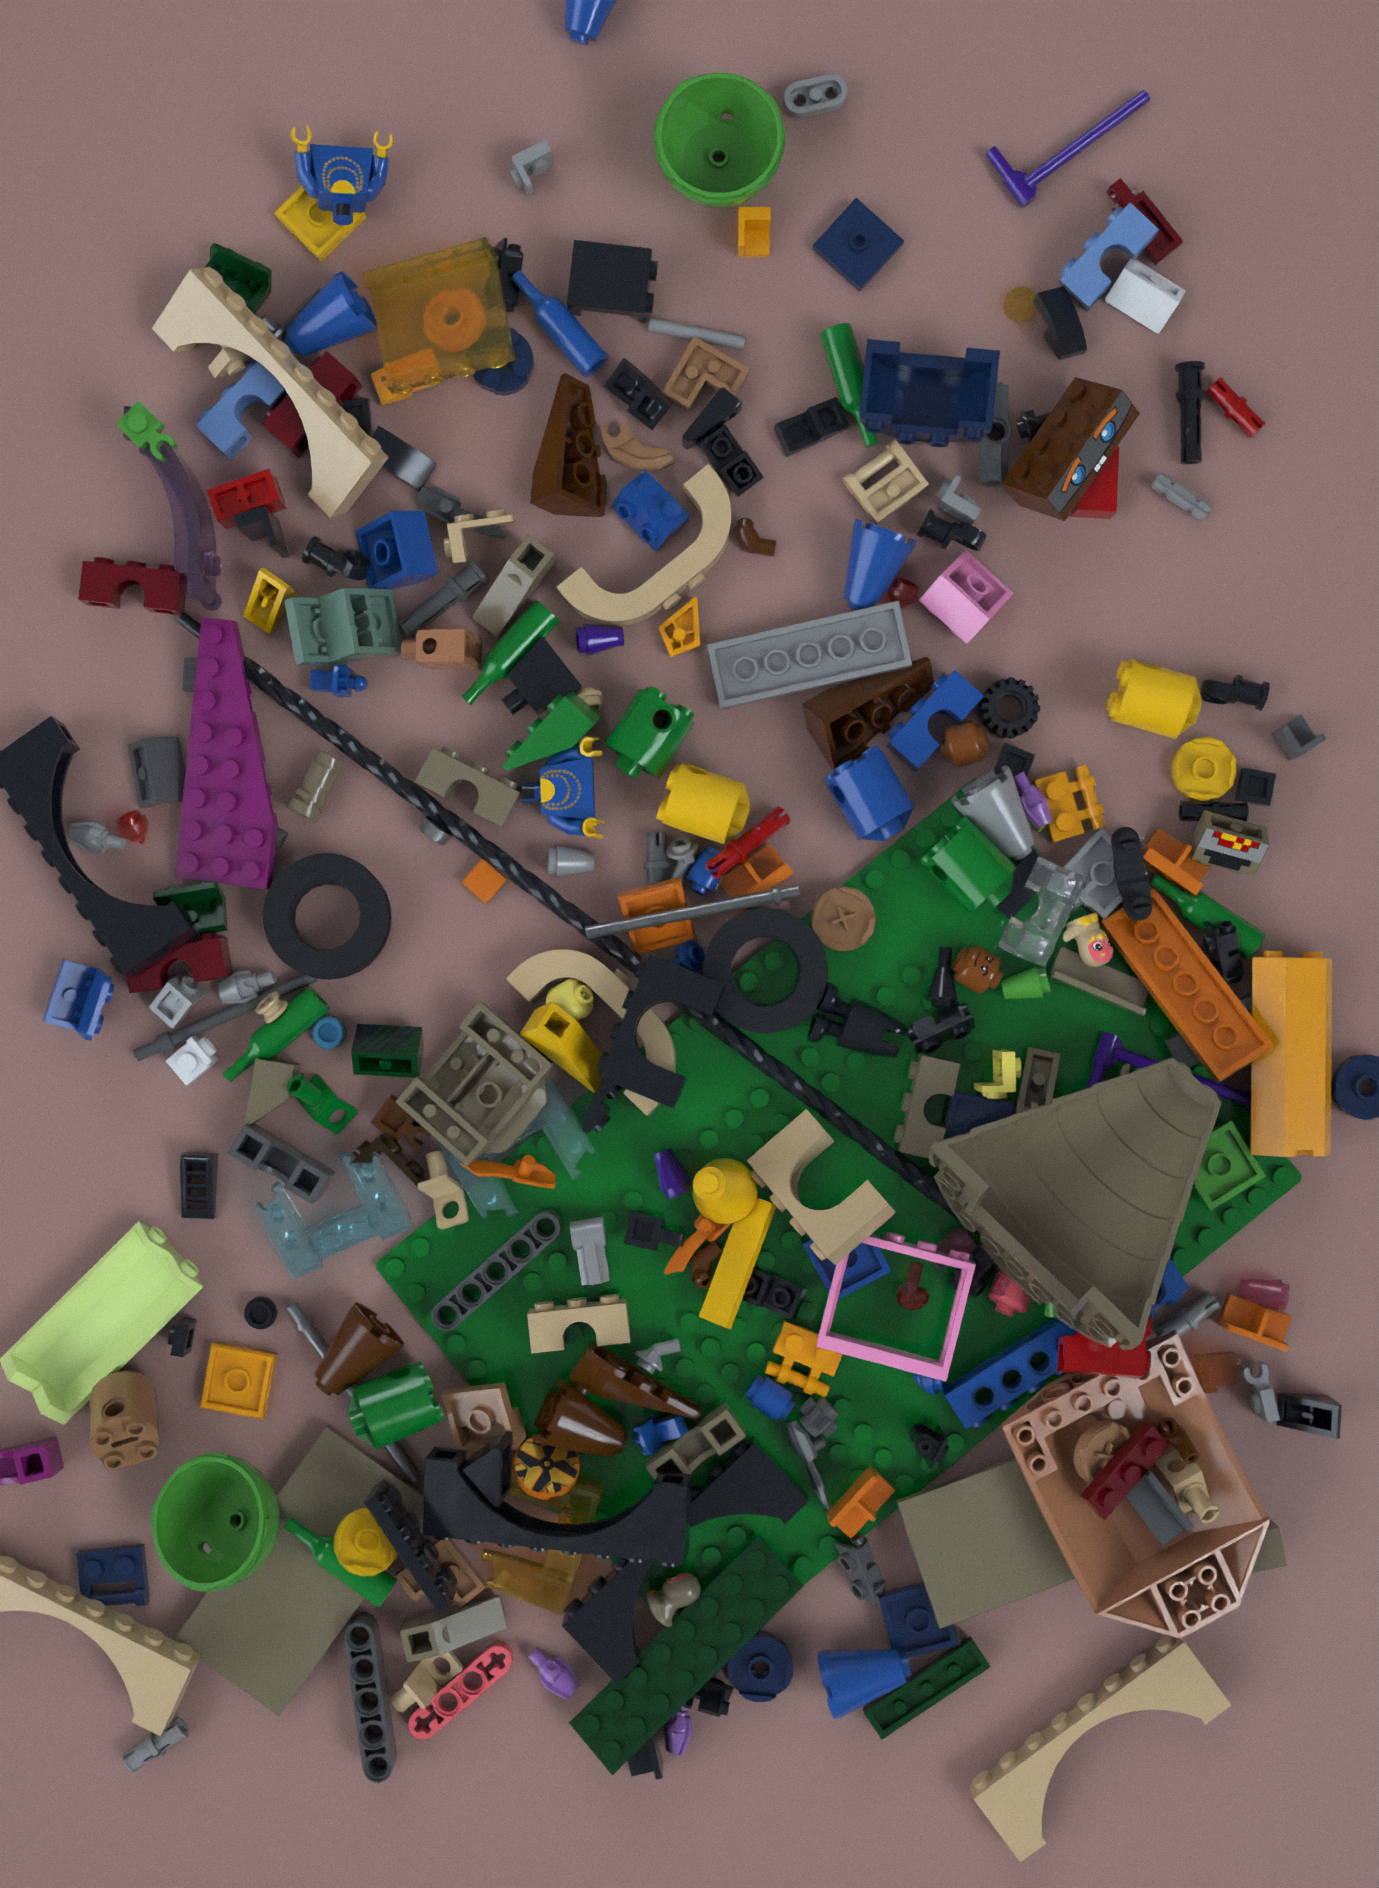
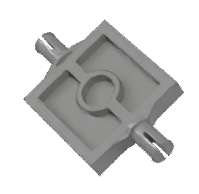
M1102 828L1098 829L1055 874L1072 895L1059 908L1061 913L1065 912L1063 915L1067 918H1070L1082 905L1089 908L1093 913L1096 912L1100 920H1104L1122 901L1113 868L1112 837ZM1140 835L1139 838L1141 842L1144 840V837Z

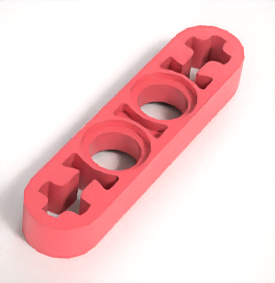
M495 1641L483 1649L464 1666L462 1672L441 1686L427 1708L422 1709L418 1705L412 1711L408 1722L410 1733L415 1738L421 1740L428 1739L507 1673L513 1660L511 1647L506 1642ZM493 1652L497 1655L505 1654L504 1664H501L499 1661L490 1667L489 1673L491 1676H489L485 1667L492 1661ZM474 1671L481 1675L483 1682L480 1686L470 1687L466 1684L464 1676L468 1672ZM444 1693H452L456 1696L458 1704L448 1709L441 1705L439 1698ZM434 1708L436 1714L430 1719L429 1728L426 1725L419 1727L417 1725L418 1716L424 1719L431 1714Z

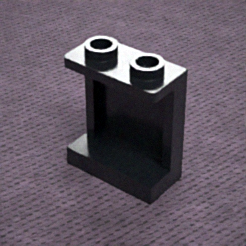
M574 240L567 309L576 316H581L582 310L636 316L639 322L645 323L646 313H652L654 293H649L650 281H656L658 261L652 260V249Z

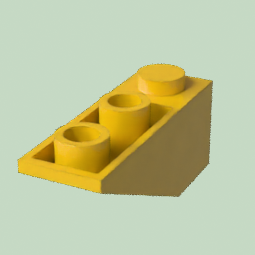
M554 1002L535 1009L519 1035L586 1088L596 1093L603 1082V1079L599 1078L601 1071L597 1070V1065L602 1056L601 1052L578 1021Z

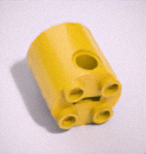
M1130 659L1129 662L1121 661L1116 675V679H1119L1117 692H1110L1106 704V710H1109L1108 716L1111 717V721L1176 739L1196 722L1201 709L1202 698L1195 676L1146 664L1135 659Z
M684 762L682 764H675L674 769L670 772L665 788L671 790L670 794L666 793L664 801L662 800L656 819L661 820L662 824L721 844H725L741 832L751 808L745 783Z

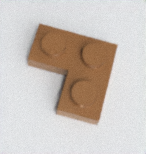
M694 336L661 392L670 401L690 411L705 384L717 391L724 387L736 397L750 373V368Z
M453 1539L437 1540L434 1543L439 1552L437 1558L443 1567L448 1566L457 1578L458 1583L456 1584L457 1590L454 1600L461 1608L487 1587V1583ZM406 1566L395 1574V1578L398 1579L397 1581L414 1603L425 1595Z

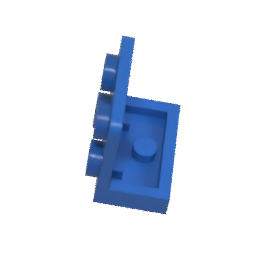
M63 958L42 1020L49 1024L75 1030L83 1039L91 1041L93 1035L99 1034L102 1028L104 1016L100 1014L104 1002L109 1003L113 995L114 984H111V977L102 969Z

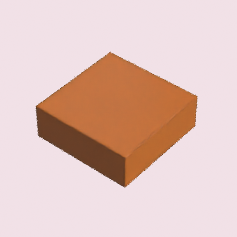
M481 859L461 883L487 904L508 880L488 862Z

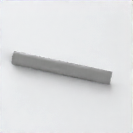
M650 318L648 331L691 340L695 336L706 343L743 350L746 338L744 336Z

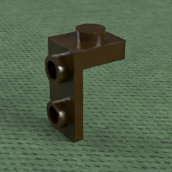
M382 1134L371 1144L365 1140L352 1153L356 1158L350 1165L358 1173L362 1172L384 1152L417 1187L418 1183L426 1181V1178L423 1176L426 1173L425 1170L414 1159L408 1161L401 1154L402 1146L390 1136L386 1138Z

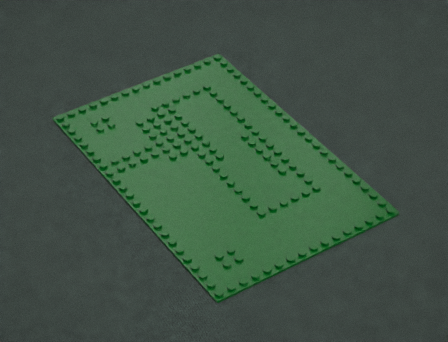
M961 789L840 886L858 889L869 898L874 907L876 923L874 932L867 942L855 950L843 952L829 949L823 945L828 961L827 983L835 984L838 987L839 998L848 1004L853 997L864 1001L899 1020L907 1026V1029L911 1027V1023L929 1015L932 1016L936 1025L941 1023L937 1012L944 1008L932 1007L931 1001L925 999L934 972L938 968L939 947L952 948L951 968L957 955L964 947L969 949L973 945H979L999 957L1001 962L999 971L1003 972L1001 980H1006L1034 966L1037 969L1045 967L1048 974L1059 947H1064L1079 954L1077 941L1073 938L1065 942L1063 934L1067 929V923L1089 914L1082 905L1070 918L1063 915L1065 912H1060L1059 908L1072 895L1068 888L1055 876L1056 872L1011 920L996 907L969 913L920 862V859L964 818L951 802L955 795L958 800L964 796ZM1034 845L1031 846V849L1034 848L1039 854H1041ZM1013 857L1009 858L1015 865L1020 861L1015 860ZM811 910L806 915H804L801 918V920H803L812 929L810 919L812 913ZM775 939L731 974L735 988L745 999L755 1004L771 1005L782 1001L793 991L798 980L799 965L792 950L785 943ZM1110 941L1113 947V956L1104 965L1139 979ZM954 977L959 1005L966 1003L970 1015H974L975 1028L972 1029L968 1036L962 1039L954 1040L952 1038L943 1042L942 1046L934 1052L919 1053L959 1063L960 1069L955 1090L982 1096V1092L974 1089V1083L993 1082L992 1050L1006 1049L1014 1051L1015 1058H1020L1021 1077L1016 1078V1092H1007V1098L999 1100L1017 1103L1028 1047L1061 1054L1053 1099L1086 1089L1094 1066L1092 1061L1103 1031L1119 1036L1123 1049L1162 1061L1173 1058L1164 1040L1176 1033L1177 1030L1150 993H1148L1142 1007L1147 1009L1145 1015L1142 1016L1133 1014L1049 977L1047 978L1051 993L1043 994L1044 998H1010L1006 1000L1001 980L995 989L989 987L985 992L978 994L959 984ZM817 1007L800 1024L777 1033H755L733 1025L760 1045L766 1053L780 1060L797 1073L807 1084L818 1089L839 1105L848 1115L860 1121L881 1137L890 1147L897 1150L898 1144L893 1143L894 1133L897 1124H903L905 1111H901V1102L904 1092H910L912 1079H908L911 1060H917L918 1057L914 1050L913 1041H910L906 1032L902 1036L883 1030L880 1041H887L891 1045L900 1048L897 1057H883L836 1046L837 1038L832 1036H825L816 1043L808 1041V1031L815 1013L825 1015L838 1023H845L843 1017L819 1011ZM715 1010V1012L718 1013L727 1023L733 1025L732 1023L727 1021L717 1010ZM683 1013L667 1026L676 1050L675 1073L687 1078L675 1109L660 1104L650 1116H646L623 1093L626 1089L622 1088L612 1100L607 1096L603 1099L611 1108L606 1114L610 1121L598 1133L592 1129L586 1134L583 1131L584 1120L590 1103L596 1094L588 1090L499 1162L514 1166L517 1160H522L525 1155H531L537 1163L544 1164L548 1170L556 1173L554 1189L517 1183L509 1178L481 1177L465 1190L469 1216L468 1222L441 1230L437 1227L436 1215H434L376 1263L378 1272L470 1386L505 1382L511 1407L519 1408L527 1436L520 1446L527 1439L531 1438L532 1434L538 1435L539 1428L535 1427L534 1423L548 1392L555 1393L559 1386L554 1384L561 1379L572 1385L573 1381L569 1379L571 1370L590 1339L596 1341L595 1331L589 1324L574 1322L565 1330L566 1346L564 1350L531 1354L527 1318L529 1309L535 1308V1303L543 1301H554V1306L566 1305L567 1300L572 1298L584 1297L587 1302L600 1301L599 1297L602 1295L619 1294V1299L627 1298L631 1340L630 1343L604 1345V1347L701 1406L702 1415L699 1420L727 1401L745 1427L746 1437L744 1439L749 1441L754 1436L807 1492L809 1502L786 1524L776 1517L739 1514L710 1519L691 1527L689 1552L683 1565L678 1564L677 1566L667 1567L653 1561L648 1568L638 1594L649 1608L646 1593L650 1590L658 1591L662 1589L667 1578L671 1579L680 1573H691L696 1576L701 1587V1593L758 1536L768 1544L803 1585L839 1557L834 1544L836 1541L846 1545L851 1541L850 1537L837 1525L832 1527L828 1523L826 1515L828 1510L814 1493L805 1465L800 1457L797 1456L785 1422L788 1420H796L804 1428L799 1421L804 1415L800 1411V1407L810 1397L817 1402L822 1396L815 1393L811 1396L802 1392L803 1388L788 1382L785 1385L777 1382L793 1393L790 1400L795 1402L785 1420L779 1417L776 1422L749 1404L750 1400L744 1397L758 1374L763 1378L768 1376L775 1381L776 1377L768 1375L764 1371L768 1361L780 1365L784 1356L774 1353L772 1349L784 1320L817 1333L820 1331L829 1292L802 1242L810 1238L809 1235L806 1233L801 1236L789 1222L793 1218L787 1209L781 1212L776 1207L754 1266L807 1288L796 1319H789L765 1307H758L742 1300L732 1328L727 1329L699 1317L709 1287L707 1289H699L692 1282L691 1260L684 1271L664 1274L669 1260L679 1247L659 1242L658 1251H652L624 1244L631 1211L665 1219L663 1229L686 1234L685 1240L697 1231L694 1221L701 1215L693 1199V1180L697 1172L709 1162L721 1158L737 1160L753 1171L754 1169L747 1160L807 1109L834 1142L811 1161L800 1176L798 1194L803 1206L813 1210L831 1209L839 1205L868 1180L896 1212L872 1234L885 1237L886 1232H892L904 1236V1242L917 1245L918 1240L938 1245L937 1251L950 1253V1249L964 1251L970 1254L969 1259L974 1260L976 1266L979 1262L971 1253L982 1243L980 1234L965 1229L941 1205L933 1202L911 1186L900 1174L886 1167L869 1154L858 1142L844 1135L827 1122L817 1111L806 1106L785 1090L778 1081L764 1074L742 1057L737 1050L726 1045L706 1030L696 1019L686 1013ZM645 1046L640 1048V1051L646 1058ZM1117 1061V1064L1110 1068L1107 1067L1102 1082L1119 1077L1120 1070L1126 1063ZM1201 1062L1189 1067L1193 1074L1214 1081ZM1131 1065L1129 1073L1140 1068ZM1225 1080L1219 1082L1229 1086ZM935 1094L927 1099L924 1105V1116L929 1123L944 1126L950 1095ZM1218 1096L1221 1106L1213 1129L1227 1120H1232L1251 1151V1112L1245 1105ZM671 1148L674 1156L691 1180L689 1182L691 1190L667 1200L665 1194L660 1191L653 1155ZM900 1152L933 1179L938 1171H940L938 1165L934 1168L929 1163V1158ZM1253 1155L1266 1177L1211 1211L1205 1207L1196 1190L1192 1187L1183 1221L1179 1223L1170 1255L1171 1260L1182 1277L1301 1181V1174L1287 1157ZM756 1182L758 1198L773 1203L769 1198L773 1194L771 1189L767 1185L761 1188ZM451 1201L444 1207L443 1214L445 1218L451 1219L458 1214V1203ZM546 1209L554 1210L559 1214L562 1227L558 1236L454 1329L448 1331L440 1330L434 1325L431 1315L440 1299L532 1217ZM603 1217L607 1240L605 1251L610 1281L595 1285H582L577 1251H574L571 1240L570 1221ZM550 1218L538 1220V1228L542 1233L550 1234L554 1232L555 1224ZM733 1223L716 1239L723 1249ZM706 1239L705 1242L699 1247V1249L696 1251L695 1254H697L701 1249H703V1248H704L706 1245H708L711 1241H708V1240ZM517 1240L513 1244L514 1251L518 1255L523 1256L530 1253V1245L525 1240ZM880 1248L891 1272L839 1299L830 1331L939 1360L956 1294V1289L948 1282L952 1279L951 1274L957 1268ZM721 1255L712 1261V1279ZM496 1261L489 1264V1271L493 1276L502 1277L505 1275L506 1269L502 1263ZM994 1272L985 1281L988 1284L985 1290L976 1298L971 1296L966 1301L947 1377V1385L1052 1319V1317L1044 1316L1045 1303L1039 1305L1032 1299L1027 1312H1015L1013 1317L997 1312L995 1310L996 1304L988 1296L996 1274ZM467 1284L465 1286V1294L469 1298L477 1299L481 1297V1290L476 1284ZM451 1306L440 1308L442 1318L448 1321L456 1319L454 1308ZM678 1338L680 1352L661 1355L662 1372L655 1369L653 1374L636 1364L639 1359L634 1354L636 1351L649 1349L658 1342ZM1036 1352L1033 1354L1030 1360L1031 1365H1042L1046 1358L1045 1353ZM843 1354L834 1377L821 1372L818 1380L830 1385L827 1396L824 1398L839 1412V1415L834 1419L839 1427L828 1438L823 1433L820 1434L824 1438L826 1446L816 1452L817 1458L813 1460L826 1489L831 1507L871 1465L895 1488V1492L875 1512L877 1519L874 1522L869 1519L856 1533H860L864 1537L898 1509L896 1500L915 1494L997 1429L1045 1385L1063 1374H1052L1044 1380L1045 1384L1032 1393L1026 1391L1016 1397L1017 1402L1010 1408L1003 1411L997 1409L988 1415L989 1420L977 1428L970 1426L965 1429L943 1392L938 1391L937 1394H928L912 1378L914 1373ZM794 1361L791 1370L808 1376L811 1367ZM1014 1369L1006 1371L1003 1375V1383L1011 1384L1015 1382L1018 1378V1371ZM979 1388L975 1393V1400L985 1401L988 1399L991 1393L990 1388ZM591 1392L588 1395L583 1394L625 1427V1435L628 1436V1440L622 1453H616L612 1458L576 1451L579 1455L580 1465L578 1478L575 1485L560 1497L581 1524L606 1519L622 1512L636 1503L653 1487L655 1480L646 1469V1460L649 1455L644 1456L642 1445L633 1443L631 1438L634 1433L633 1428L638 1427L656 1414L660 1418L674 1414L596 1396ZM683 1416L687 1428L699 1421L698 1419ZM921 1423L932 1430L938 1424L948 1439L947 1445H949V1449L941 1463L936 1462L932 1470L928 1467L923 1455L916 1451L914 1442L909 1436V1430L914 1424ZM808 1432L810 1439L814 1438V1436ZM737 1444L720 1456L717 1453L713 1454L700 1463L692 1472V1487L695 1484L700 1487L708 1479L706 1475L718 1462L724 1464L733 1456L730 1452ZM617 1557L610 1558L612 1562L617 1559ZM687 1606L678 1608L679 1614H680Z

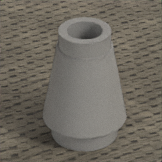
M556 845L555 848H548L546 858L547 874H555V877L593 872L594 853Z

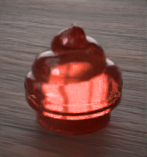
M895 577L894 582L887 589V596L890 598L889 603L899 601L900 609H905L909 605L915 604L919 597L917 595L919 587L907 579Z
M139 809L129 811L115 820L118 826L116 831L120 837L131 842L144 843L149 821L146 815L141 814Z

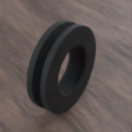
M321 853L309 855L287 866L271 884L263 906L264 931L276 955L296 971L318 979L345 978L366 968L383 950L391 928L390 902L380 881L359 862L338 854ZM325 884L339 885L349 890L357 899L360 909L359 926L353 937L344 945L333 949H316L308 945L299 935L295 923L296 909L302 897L311 889Z
M754 909L733 917L716 932L706 950L703 976L725 985L716 1010L727 1021L750 1032L777 1033L800 1024L816 1009L827 986L828 961L820 939L803 920L782 910ZM759 937L775 938L785 943L794 953L799 965L798 980L793 991L782 1001L771 1005L755 1004L745 999L735 988L731 977L732 962L737 951L746 942Z

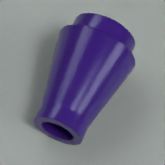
M584 623L583 627H576L578 653H586L589 656L617 646H624L622 626L612 627Z
M671 1148L653 1155L660 1191L665 1194L667 1200L691 1190L689 1185L691 1180L674 1156Z

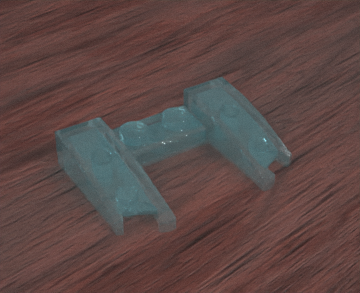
M549 1079L546 1081L548 1103L514 1144L542 1128L573 1180H576L582 1172L576 1169L575 1166L585 1151L593 1155L596 1151L583 1131L558 1083L553 1079ZM440 1145L454 1173L482 1218H488L487 1210L506 1209L508 1217L518 1214L499 1177H479L474 1175L471 1171L460 1165L461 1161L444 1145ZM499 1153L481 1154L476 1160L490 1161L491 1158Z
M351 1152L340 1154L341 1161L362 1204L307 1228L280 1181L275 1182L271 1186V1191L276 1197L266 1208L262 1203H256L257 1213L292 1280L322 1267V1259L377 1235H380L383 1241L412 1228L411 1214L377 1152H372V1162L352 1163Z

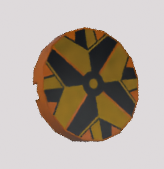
M532 1437L527 1439L518 1448L514 1459V1473L519 1487L528 1495L542 1500L566 1494L575 1485L579 1475V1455L576 1451L542 1445L534 1442Z

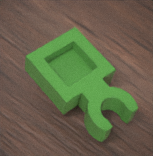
M139 400L115 424L140 449L144 450L150 444L151 453L161 462L166 461V458L160 453V447L163 444H169L175 450L178 448L177 443L169 435L159 434L166 426Z

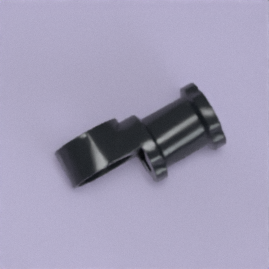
M931 509L917 533L919 537L926 536L940 543L941 548L945 550L950 541L953 540L969 549L980 551L987 537L982 530L970 524H958L956 522L951 524L935 516L934 511Z
M314 536L309 541L302 556L304 563H312L326 571L329 577H333L338 572L353 580H364L371 565L370 559L364 554L353 550L343 551L339 549L336 551L321 543L320 538Z
M1236 675L1232 684L1204 680L1200 695L1203 701L1223 705L1228 703L1235 704L1238 701L1253 705L1256 710L1261 711L1267 701L1270 686L1269 682L1263 681L1259 684L1244 680L1241 675Z

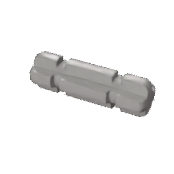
M1162 472L1158 474L1151 485L1153 490L1159 494L1165 493V498L1186 512L1187 510L1192 511L1191 515L1198 520L1206 518L1212 508L1209 502L1203 498L1201 500L1197 499V494L1177 481L1173 483L1171 481L1173 478Z

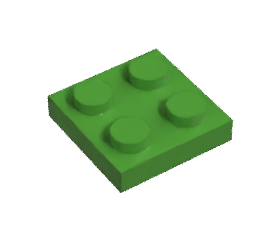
M1227 1120L1212 1130L1205 1148L1197 1180L1193 1183V1187L1200 1199L1210 1211L1266 1177L1255 1157L1251 1155L1250 1149L1232 1120Z

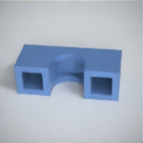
M1131 203L1124 209L1119 206L1106 220L1109 226L1101 235L1095 232L1084 244L1083 248L1086 252L1078 260L1073 257L1060 271V274L1063 275L1060 279V285L1064 286L1066 291L1087 311L1111 286L1112 281L1100 268V260L1103 255L1111 250H1121L1135 260L1158 234L1159 229Z
M253 360L245 368L244 376L236 384L232 383L225 388L221 395L222 399L214 407L210 406L202 412L196 427L224 455L232 460L253 438L242 425L241 417L243 411L249 405L255 403L264 404L271 409L282 402L287 396V392L270 371L258 361Z

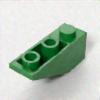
M571 691L565 697L559 694L547 706V709L550 711L549 715L544 720L538 717L527 728L526 732L530 736L523 743L517 740L508 749L505 755L509 759L502 767L507 771L574 747L601 717L575 692Z

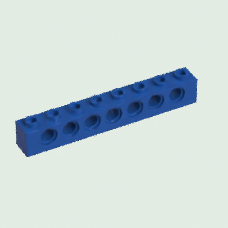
M1169 1258L1166 1264L1155 1305L1151 1307L1150 1317L1156 1314L1155 1309L1165 1303L1166 1305H1171L1184 1296L1182 1292L1189 1288L1171 1258ZM1052 1318L949 1383L946 1390L942 1392L965 1429L970 1426L977 1428L989 1420L988 1415L997 1409L1003 1411L1010 1408L1017 1402L1016 1397L1026 1391L1032 1393L1045 1384L1044 1380L1052 1374L1061 1375L1065 1373L1057 1372L1058 1338L1065 1334L1073 1335L1077 1331L1058 1318ZM1036 1352H1044L1046 1355L1044 1363L1040 1366H1032L1030 1363L1032 1355ZM1011 1369L1018 1371V1378L1015 1382L1011 1384L1003 1383L1002 1379L1006 1371ZM981 1387L990 1388L991 1391L989 1398L985 1401L975 1400V1393Z

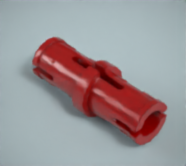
M1222 377L1205 392L1226 412L1224 416L1227 419L1231 417L1249 438L1266 424L1246 404L1248 400L1244 396L1240 398Z

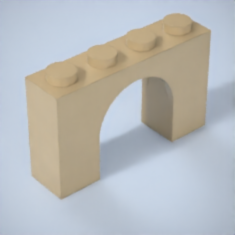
M806 1109L752 1155L747 1162L754 1169L750 1175L761 1188L767 1185L773 1192L769 1198L781 1212L787 1209L793 1216L789 1222L801 1236L807 1233L814 1241L809 1245L821 1261L828 1258L836 1265L896 1212L868 1180L839 1205L831 1209L813 1210L802 1205L798 1194V1183L803 1170L834 1142Z

